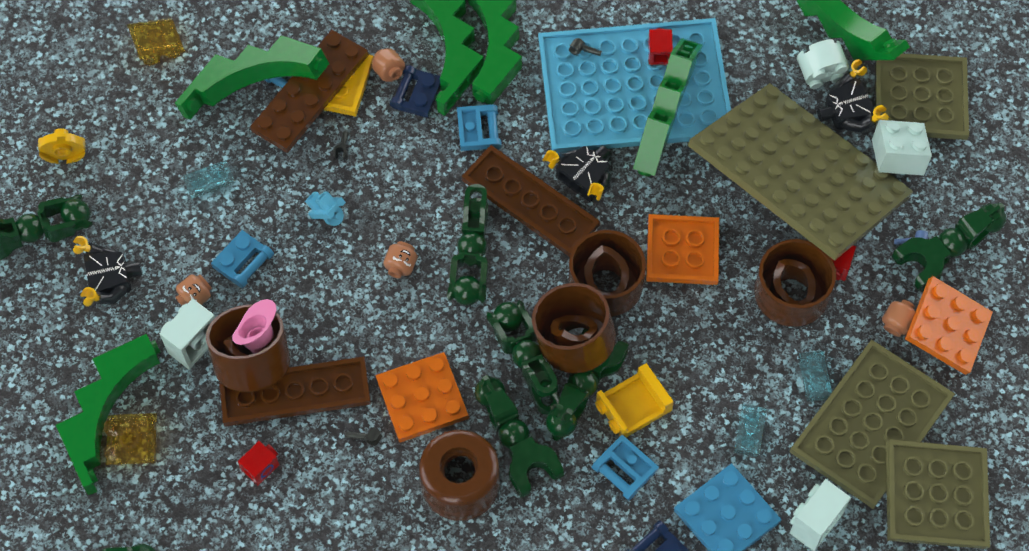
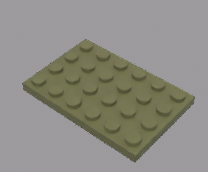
M871 339L789 452L874 509L887 491L886 442L889 439L922 442L955 393Z

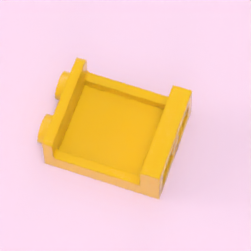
M645 363L638 367V372L634 376L604 393L602 390L598 391L595 405L600 414H605L609 419L608 424L613 433H618L620 436L623 435L627 438L671 412L674 401L648 364Z

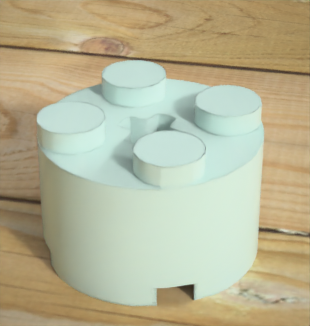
M833 39L814 43L809 46L810 51L804 54L802 50L797 56L802 74L810 89L820 88L824 82L828 81L836 83L849 69V64L838 40L836 43H834Z

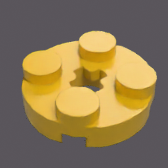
M56 129L54 133L38 139L39 156L47 162L59 164V160H66V164L74 163L81 160L85 155V139L68 133L66 129Z

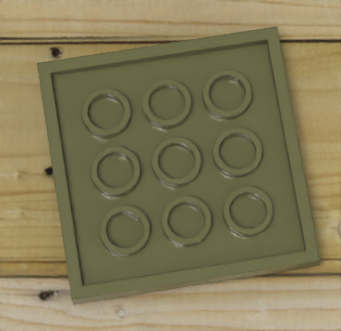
M902 53L894 60H875V107L883 105L887 110L881 113V115L886 113L889 116L888 120L924 123L928 138L968 140L967 58Z
M889 439L886 442L887 541L988 549L990 547L987 448Z

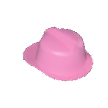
M268 299L253 304L244 314L239 326L233 333V342L238 345H244L253 354L260 352L263 347L268 345L273 339L271 323L277 311L276 304Z

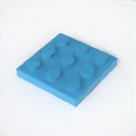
M732 463L674 507V512L708 551H745L781 523L782 520Z

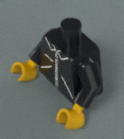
M861 60L853 61L851 65L852 71H847L828 91L825 102L826 106L817 109V115L821 122L832 119L838 130L845 129L861 133L876 125L877 121L889 119L886 113L881 115L887 109L883 105H878L874 108L861 79H856L857 75L863 76L867 73L865 66L857 70L858 66L862 64Z
M601 145L595 152L586 146L564 153L548 150L542 161L550 162L548 167L551 169L557 165L556 178L588 202H591L595 195L597 196L596 200L600 201L601 196L610 190V164L606 159L611 153L605 146Z
M77 236L73 242L79 245H75L73 252L81 254L83 251H86L84 261L89 287L84 288L80 295L81 297H86L83 301L85 306H91L93 302L95 304H115L126 293L131 291L130 278L143 275L140 261L127 264L122 252L93 243L88 244V240L83 236Z

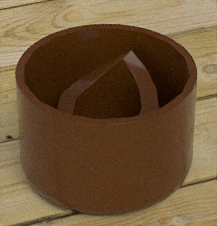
M614 230L592 232L580 239L571 252L568 282L582 283L594 287L607 300L611 317L622 315L632 309L641 297L646 269L644 253L638 243L624 233ZM609 270L620 276L621 281L615 291L604 293L597 288L592 276L596 272Z
M790 239L773 245L761 259L755 282L754 293L758 307L766 317L783 326L800 327L814 322L825 312L836 281L834 263L826 253L806 240ZM791 279L801 282L807 288L806 297L801 301H795L790 298L782 288L781 281Z
M582 283L563 284L546 292L534 307L532 326L541 353L545 360L555 369L566 373H583L597 368L611 355L615 346L616 332L607 300L594 287ZM576 328L588 329L583 335L569 333L570 330Z
M253 304L228 309L210 323L206 331V342L214 373L222 385L237 392H256L271 387L286 374L290 366V352L283 321L277 312L271 323L273 328L272 341L263 347L260 352L254 354L244 345L235 344L232 340V335L239 326L244 314Z
M467 430L448 431L435 437L422 453L419 463L422 493L425 501L435 513L450 520L465 521L484 514L494 504L500 489L499 461L494 448L484 437ZM458 456L467 457L475 467L473 477L462 483L451 482L445 476L449 463Z

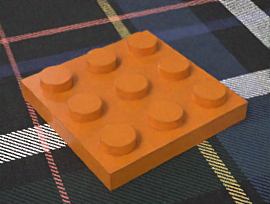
M649 214L646 282L718 285L719 217Z
M932 276L926 283L905 340L966 375L971 373L993 311Z
M445 352L375 375L399 443L469 419Z

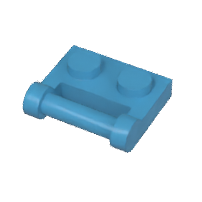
M496 105L457 107L461 151L487 149L490 145L498 150L502 148L501 139L498 136L496 117L498 115V107ZM481 116H487L489 138L483 139Z
M241 230L211 262V265L237 286L244 288L248 283L247 280L266 259L270 260L274 252L268 246L261 244ZM258 252L259 254L240 274H237L243 265Z
M623 435L591 467L595 472L603 474L621 490L623 496L628 501L659 470L658 465ZM609 460L614 462L634 482L629 485L606 465Z

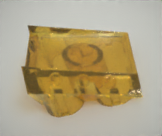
M172 18L127 24L139 59L143 60L146 65L157 64L162 56L174 58L179 56L180 53L185 52Z
M157 413L107 416V420L104 423V432L107 435L105 448L106 465L156 463Z

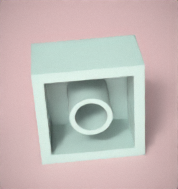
M893 120L878 121L872 137L878 172L924 176L932 157L924 123Z
M193 298L188 304H184L179 309L178 314L172 321L164 324L159 333L168 354L189 370L208 350L206 331L210 323L215 319L213 313Z
M827 479L821 485L815 484L809 492V497L805 504L801 503L793 513L794 517L790 521L793 525L790 534L813 551L818 548L842 517L851 499L849 495Z

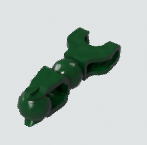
M472 184L465 191L463 235L457 243L459 254L454 255L451 259L447 298L448 301L455 299L459 304L465 306L473 305L477 301L484 304L486 301L488 261L483 256L487 250L485 233L489 209L487 190L480 184ZM473 192H479L482 198L470 199V196ZM465 264L469 267L477 265L481 269L480 282L469 275L462 276L457 280L459 268L464 267Z
M77 194L67 199L60 197L43 201L38 205L37 215L32 213L24 214L18 217L16 222L13 217L0 219V260L9 256L15 249L23 247L21 241L33 243L40 240L44 234L45 238H48L51 242H58L75 235L78 230L90 228L93 225L89 221L91 212L88 205L81 200L82 195ZM60 213L64 223L51 225L48 218Z
M1002 203L985 204L979 210L960 218L955 228L945 229L939 237L936 235L931 239L911 238L895 249L892 259L898 265L915 261L923 266L924 270L917 275L914 284L918 291L923 292L929 278L934 276L940 280L944 265L949 262L950 257L955 258L961 256L966 249H974L990 233L998 232L1005 226V206Z
M518 300L517 304L503 302L496 307L494 313L487 312V320L494 329L502 351L506 354H512L513 362L522 369V375L537 409L542 414H548L553 408L557 407L559 401L557 378L550 364L545 361L540 347L536 343L537 338L532 326V319L525 310L524 303L521 300ZM523 323L526 329L525 336H518L516 339L506 336L505 332L515 331ZM550 395L553 403L548 406L542 404V397Z
M584 328L580 335L585 334L588 329ZM618 341L611 355L600 366L587 372L571 373L569 375L557 407L547 414L545 420L553 440L558 441L563 437L569 436L576 429L577 420L584 413L588 399L596 392L600 380L605 376H611L619 372L627 356L629 344Z
M488 375L483 376L477 383L474 394L476 400L482 406H485L492 427L498 432L500 442L509 449V455L512 459L509 469V480L519 496L524 498L530 494L531 485L528 481L527 473L531 469H544L551 479L554 480L563 477L564 469L555 451L546 445L536 443L532 436H530L528 426L522 420H519L518 410L507 396L504 384L498 378Z

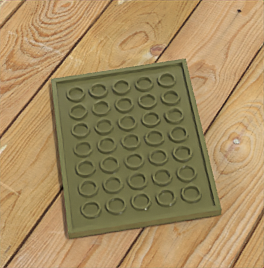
M770 83L689 140L687 145L833 260L839 258L908 200L913 193L910 188L890 173L878 172L877 164L867 155L863 154Z

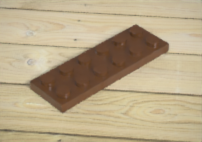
M331 30L317 46L322 49L330 63L319 78L314 80L306 77L292 76L250 126L251 132L286 153L293 148L369 55L367 49L334 30Z
M492 145L461 176L462 181L468 186L472 184L484 186L487 190L488 200L569 257L577 242L584 236L595 232L600 226V221Z
M364 356L289 367L286 374L276 384L256 392H237L219 382L224 427L371 405Z

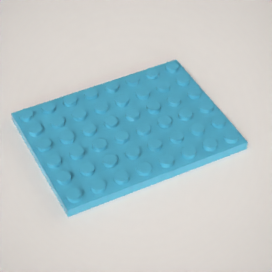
M716 19L538 33L551 150L556 153H564L575 149L578 150L582 146H586L591 150H597L601 145L607 149L640 145L647 118L652 112L658 87L664 78L667 65H649V29H672L673 49L681 38L703 44L682 97L667 143L689 142L696 134L731 111ZM580 38L588 47L602 52L600 56L581 51L579 55H573L569 52L570 44L574 39Z

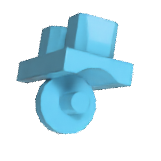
M328 191L321 194L313 192L305 200L312 209L308 213L312 219H324L331 226H337L343 221L344 214L339 206H343L346 202L342 197H332Z

